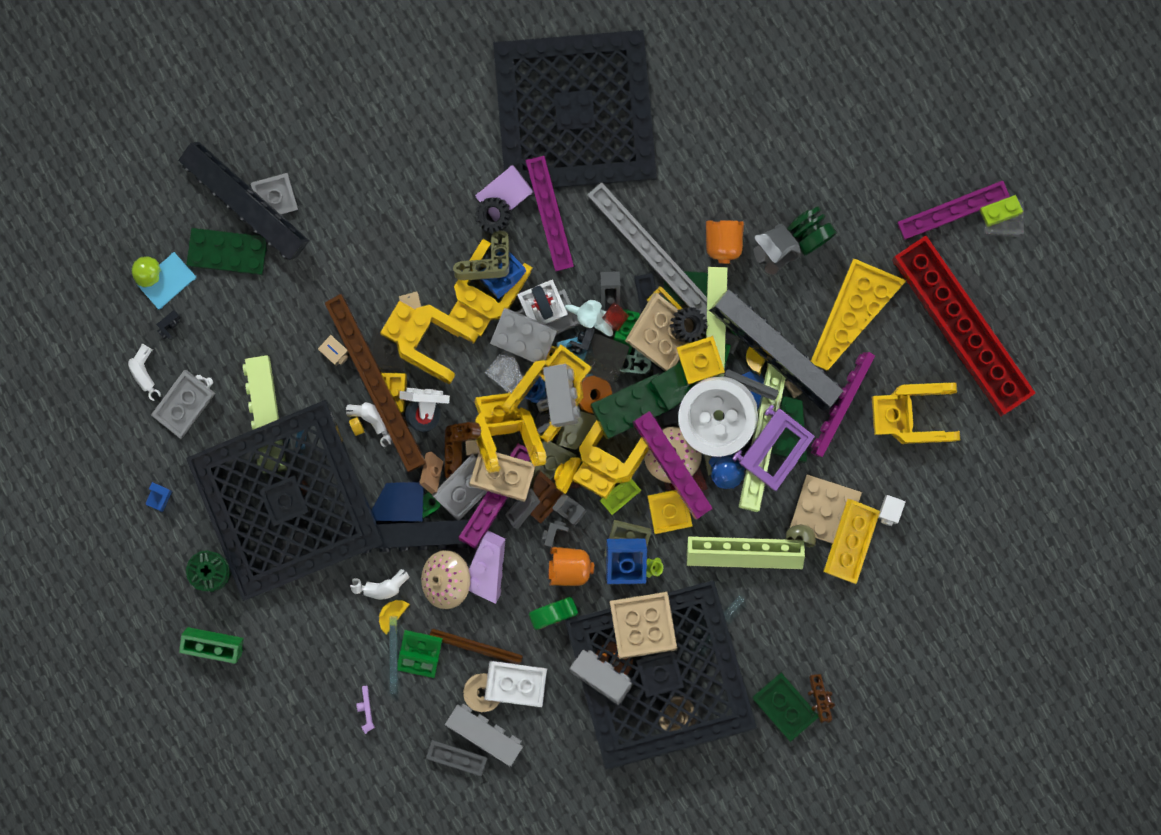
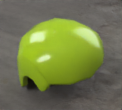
M148 256L138 258L134 262L132 276L137 285L150 287L159 281L161 268L156 259Z

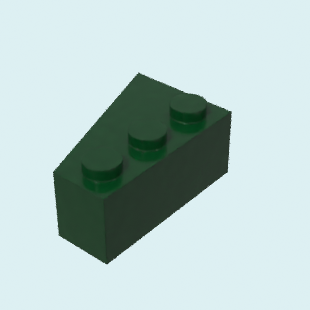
M783 396L780 409L804 427L802 401ZM786 427L773 444L771 455L787 458L801 438ZM806 450L798 459V462H807Z

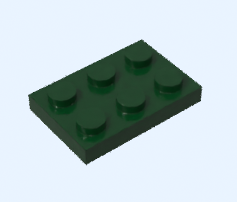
M782 672L752 697L790 742L819 718V715L812 711V707Z

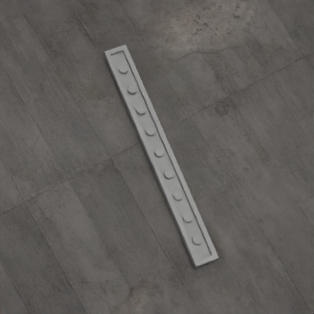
M601 182L588 194V197L690 308L694 307L701 310L700 314L704 313L705 317L703 319H706L707 297Z

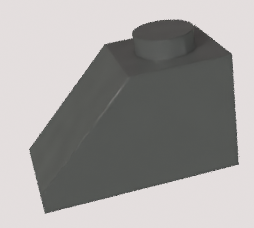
M600 272L601 310L617 313L620 316V272Z

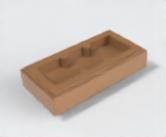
M430 451L425 455L426 464L423 465L420 485L431 494H434L438 490L443 461Z

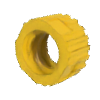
M358 417L349 420L355 436L364 433L363 426Z

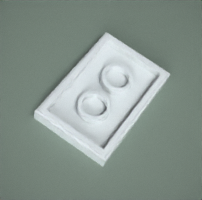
M489 661L484 700L542 707L547 669Z

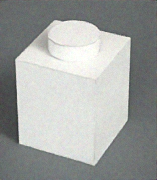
M886 495L878 517L882 519L881 523L888 526L898 524L905 501Z

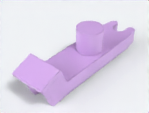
M368 685L362 686L364 702L357 703L358 712L365 711L367 724L362 726L365 734L375 728L372 723Z

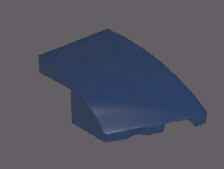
M417 482L386 483L371 510L375 521L423 522L424 487Z

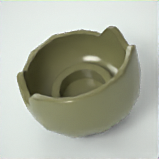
M794 525L786 532V540H803L806 547H814L816 545L815 532L807 525Z

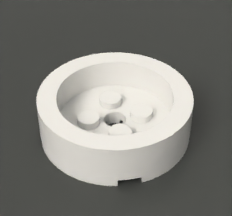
M728 377L707 378L693 386L683 398L678 415L679 427L685 440L697 451L709 456L730 455L740 450L752 437L758 422L757 404L751 392L740 382ZM717 410L723 411L724 419L716 420L714 412Z

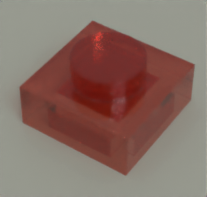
M613 303L602 319L614 330L618 331L629 315L618 304Z

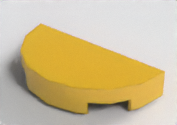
M749 347L746 354L747 364L753 373L760 375L765 359Z
M570 458L564 464L561 463L555 471L554 480L557 489L564 494L567 493L572 483V478L582 461L580 458Z
M395 600L387 603L382 608L379 614V623L386 635L408 608L409 603Z

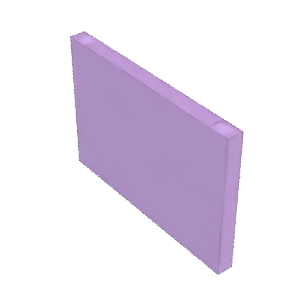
M512 165L475 196L479 202L491 197L504 199L505 203L510 205L509 210H512L534 191L514 165ZM491 207L488 213L496 222L500 218V212L497 208Z

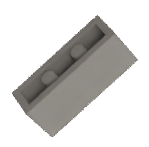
M567 364L543 368L551 425L562 427L578 424L580 410L575 403L577 390L573 387L572 382L575 379L573 368H570Z
M582 650L570 667L572 674L617 705L620 704L632 687L630 678L622 672L620 674L616 673L611 664L606 661L604 663L600 662L598 656L590 650L588 653Z

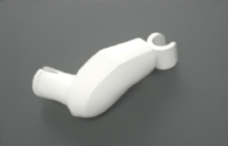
M141 344L135 357L129 359L128 366L135 381L144 391L148 390L149 398L155 401L152 398V393L157 392L160 397L161 393L153 388L154 382L148 375L144 365L153 349Z
M368 402L362 405H347L346 410H353L346 412L348 417H362L365 421L372 424L377 434H383L380 440L383 447L393 443L375 405Z
M400 569L391 580H385L382 583L367 582L365 586L361 584L360 579L354 578L352 579L353 585H350L354 594H359L363 591L364 596L378 600L387 599L399 593V587L409 579V575L407 572L402 574L404 570Z

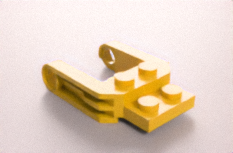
M483 239L469 261L483 260L491 243ZM526 263L523 264L526 268L525 274L505 293L500 303L477 288L469 286L471 280H458L454 286L458 301L449 316L472 328L481 337L490 321L500 319L504 308L509 309L533 267Z
M399 301L381 330L380 335L397 344L400 358L442 382L451 384L455 377L454 372L415 350L429 328L430 322L457 337L461 336L473 342L472 344L475 343L479 334L472 328L431 305L418 307L415 310Z
M560 344L549 360L534 362L505 401L502 409L509 415L512 414L538 378L541 376L545 381L543 368L567 364L570 368H573L575 379L572 382L573 387L577 390L575 403L578 406L584 398L581 382L592 367ZM551 421L547 430L540 436L547 443L561 429V427L552 426Z
M957 383L901 385L891 395L872 396L874 435L891 434L901 444L960 441V431L912 432L913 415L912 400L910 399V396L957 393Z
M511 393L475 398V405L479 413L475 422L479 423L481 427V434L476 443L488 473L500 471L492 436L510 434L520 431L533 466L546 464V453L530 411L521 407L516 408L509 415L502 409L503 404Z
M596 420L579 447L583 463L572 479L574 482L607 499L616 483L621 484L631 480L650 449L641 437L629 458L623 464L619 459L596 447L604 435Z

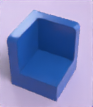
M152 482L149 488L151 492L146 505L163 512L172 491Z

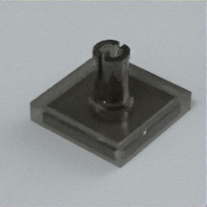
M374 328L369 349L378 367L403 374L406 361L400 358L397 344L380 335L382 329Z

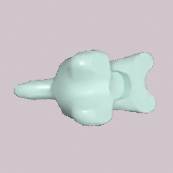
M588 300L581 307L565 305L566 310L577 315V320L581 325L586 328L595 327L607 336L613 335L614 322L620 319L617 313L601 310L602 305L595 300Z

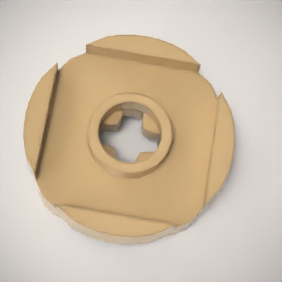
M485 673L472 676L464 687V700L471 709L479 712L491 711L500 703L484 700L485 697L478 696L480 693L478 689L480 687L482 689L486 688L488 674Z

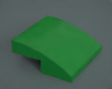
M405 630L397 670L435 678L443 638Z

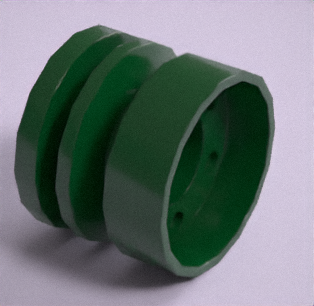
M819 206L805 211L787 227L790 233L797 230L792 235L795 239L803 238L799 246L804 256L810 254L837 234L831 223L820 224L826 217L825 214L817 218L815 217L821 212Z
M212 551L196 553L188 561L186 567V576L190 584L196 589L206 592H215L222 589L228 583L231 575L226 558ZM208 566V569H211L212 572L206 576V573H203V569H207Z

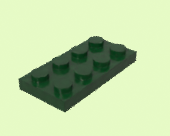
M191 228L186 265L263 275L267 242L263 236Z
M659 373L590 404L606 440L635 427L632 422L649 411L654 418L670 411L666 409L650 382L653 378L659 376Z

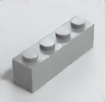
M457 705L445 725L511 767L523 748L520 744L522 741L514 735L508 737L504 734L506 730L498 725L494 727L489 725V719L481 714L478 717L471 713L473 709L467 705Z

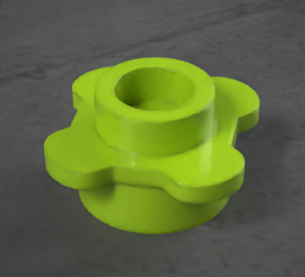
M648 558L646 577L660 576L663 572L661 559L655 558L651 560Z

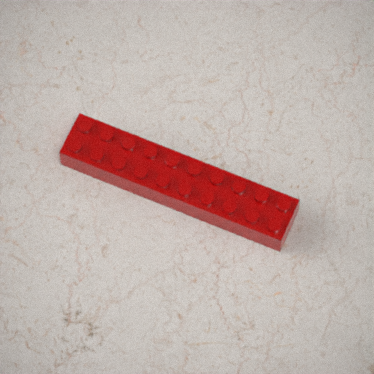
M924 236L892 259L1000 417L1036 394L927 236Z

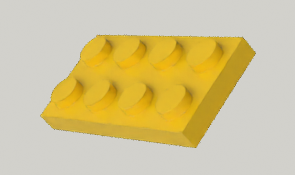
M847 499L823 572L857 584L880 514L879 510L852 499Z

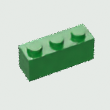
M187 627L181 635L179 653L236 664L242 655L244 638Z

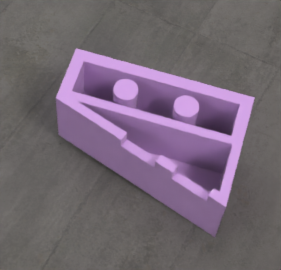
M487 531L469 568V591L496 604L501 595L505 538Z

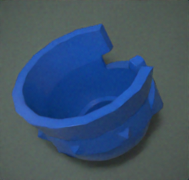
M735 453L726 456H712L709 460V464L713 467L711 477L719 488L734 489L744 480L745 468L739 464V460L736 459L734 461L732 459Z

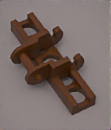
M821 674L811 675L809 679L812 691L808 692V696L813 694L817 705L812 707V711L817 709L820 723L826 721L829 723L832 721L830 709L835 706L830 697L832 692H825ZM818 696H819V698H823V697H824V701L819 700V699H818ZM822 713H826L827 718H824Z

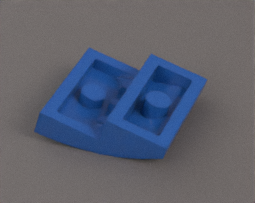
M499 252L496 255L503 256L505 253ZM509 252L510 271L507 276L480 280L497 298H500L522 278L526 268ZM499 263V269H502V263Z

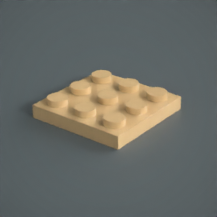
M653 293L625 341L662 370L667 371L676 365L680 359L676 348L689 343L680 342L679 339L674 337L676 334L671 332L674 330V327L670 328V324L674 323L671 321V318H674L673 314L678 312V309L658 293ZM686 318L684 322L687 332L693 330V322L690 318Z
M806 475L790 528L798 524L807 525L815 532L816 539L833 544L847 499L859 502L862 492Z
M667 592L610 601L619 659L677 650Z

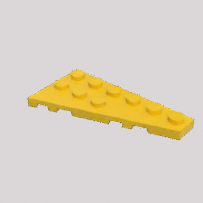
M853 258L811 362L816 367L828 371L906 280Z

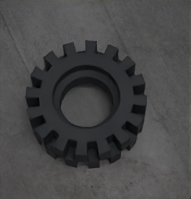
M498 197L486 198L476 208L478 210L475 213V216L478 218L476 222H479L480 228H484L485 231L496 232L503 230L510 224L509 220L512 219L510 216L512 210H509L510 205L506 204L504 199L501 200ZM491 207L497 208L500 212V218L496 222L490 221L487 217V212Z
M694 307L677 310L678 312L673 314L674 318H671V321L674 323L670 324V328L674 327V330L671 331L672 334H676L674 337L679 339L680 342L685 343L701 340L703 338L702 335L706 334L703 330L708 327L704 325L707 322V319H703L705 317L704 313L700 314L701 310ZM686 318H690L693 322V330L691 332H687L684 327Z

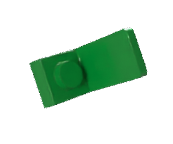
M622 309L613 341L612 352L630 355L632 346L625 340L640 317V313Z

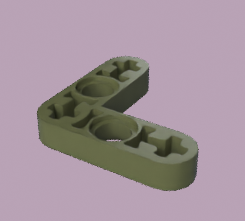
M496 231L492 234L491 259L457 262L453 266L455 278L458 280H475L507 276L510 271L508 234L505 231ZM499 239H502V245L498 243ZM498 252L505 253L503 256L496 255V253ZM499 263H502V269H499ZM480 267L486 268V270L482 272L477 271V269Z

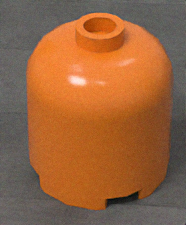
M706 221V250L709 257L718 260L719 264H730V260L737 259L741 255L744 231L743 221Z
M551 547L550 554H553V561H549L550 585L579 586L585 584L589 579V575L594 573V562H590L588 553L580 549Z

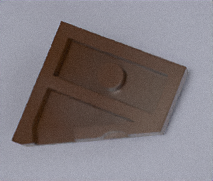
M538 470L532 489L540 503L530 515L541 524L554 510L552 509L564 493L558 490L557 486L544 473Z

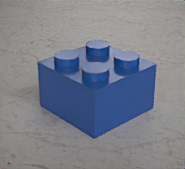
M607 539V584H646V540Z

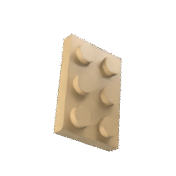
M479 451L469 486L525 502L535 466L531 462L496 452L500 471L488 473Z

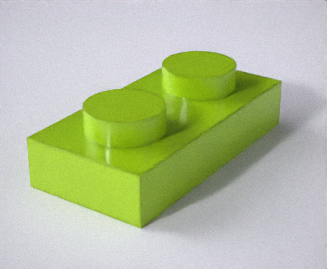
M1016 195L980 208V213L986 226L989 227L1019 216L1023 213V210Z
M631 479L629 482L616 486L610 492L607 499L602 498L600 502L613 515L642 490Z

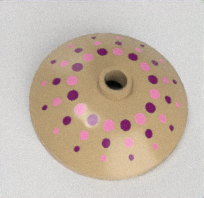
M680 427L662 428L669 442L676 450L691 476H693L700 466L702 453L694 449L685 440ZM649 450L644 458L647 469L658 480L671 483L651 450Z
M440 551L433 554L425 563L422 571L421 583L423 592L428 601L437 608L451 609L460 605L466 598L470 588V573L463 558L452 551Z

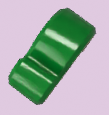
M568 597L533 610L528 615L534 630H539L576 616L578 610L573 598Z

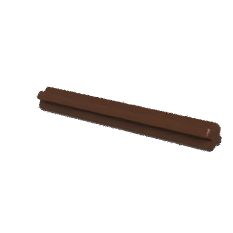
M431 629L430 631L431 636L443 638V643L520 665L523 658L520 654L436 629Z

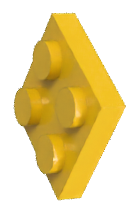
M713 336L676 348L688 385L725 373Z
M676 490L647 496L655 534L692 527L690 511Z

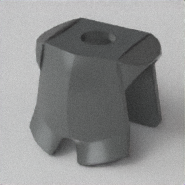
M778 224L774 229L756 235L754 238L758 243V246L753 248L756 261L758 263L764 261L767 263L764 271L768 274L776 275L786 264L800 258L799 243L783 224Z

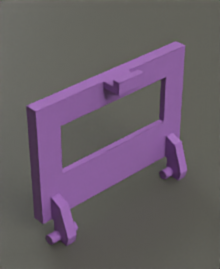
M771 405L765 411V415H771L772 418L747 453L742 457L740 455L742 451L738 450L732 459L734 461L736 459L739 460L740 465L772 490L776 491L815 436L780 408L774 412L772 410L774 406ZM787 427L801 439L774 477H772L758 465Z

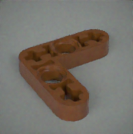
M465 422L446 427V479L462 465V442L477 440L480 437L481 427L479 423Z

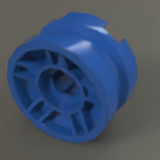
M541 376L525 396L526 399L536 404L548 399L546 384Z

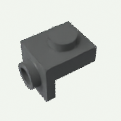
M563 494L552 508L573 525H577L587 512L586 509L566 494Z
M555 521L554 524L550 523L549 530H544L542 541L545 542L544 547H552L556 530L568 533L569 528L565 527L566 523Z

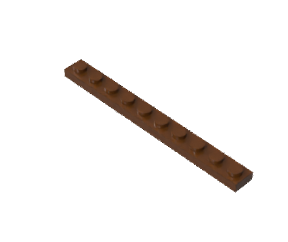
M339 294L326 301L325 305L407 471L411 472L426 464V461L344 296Z

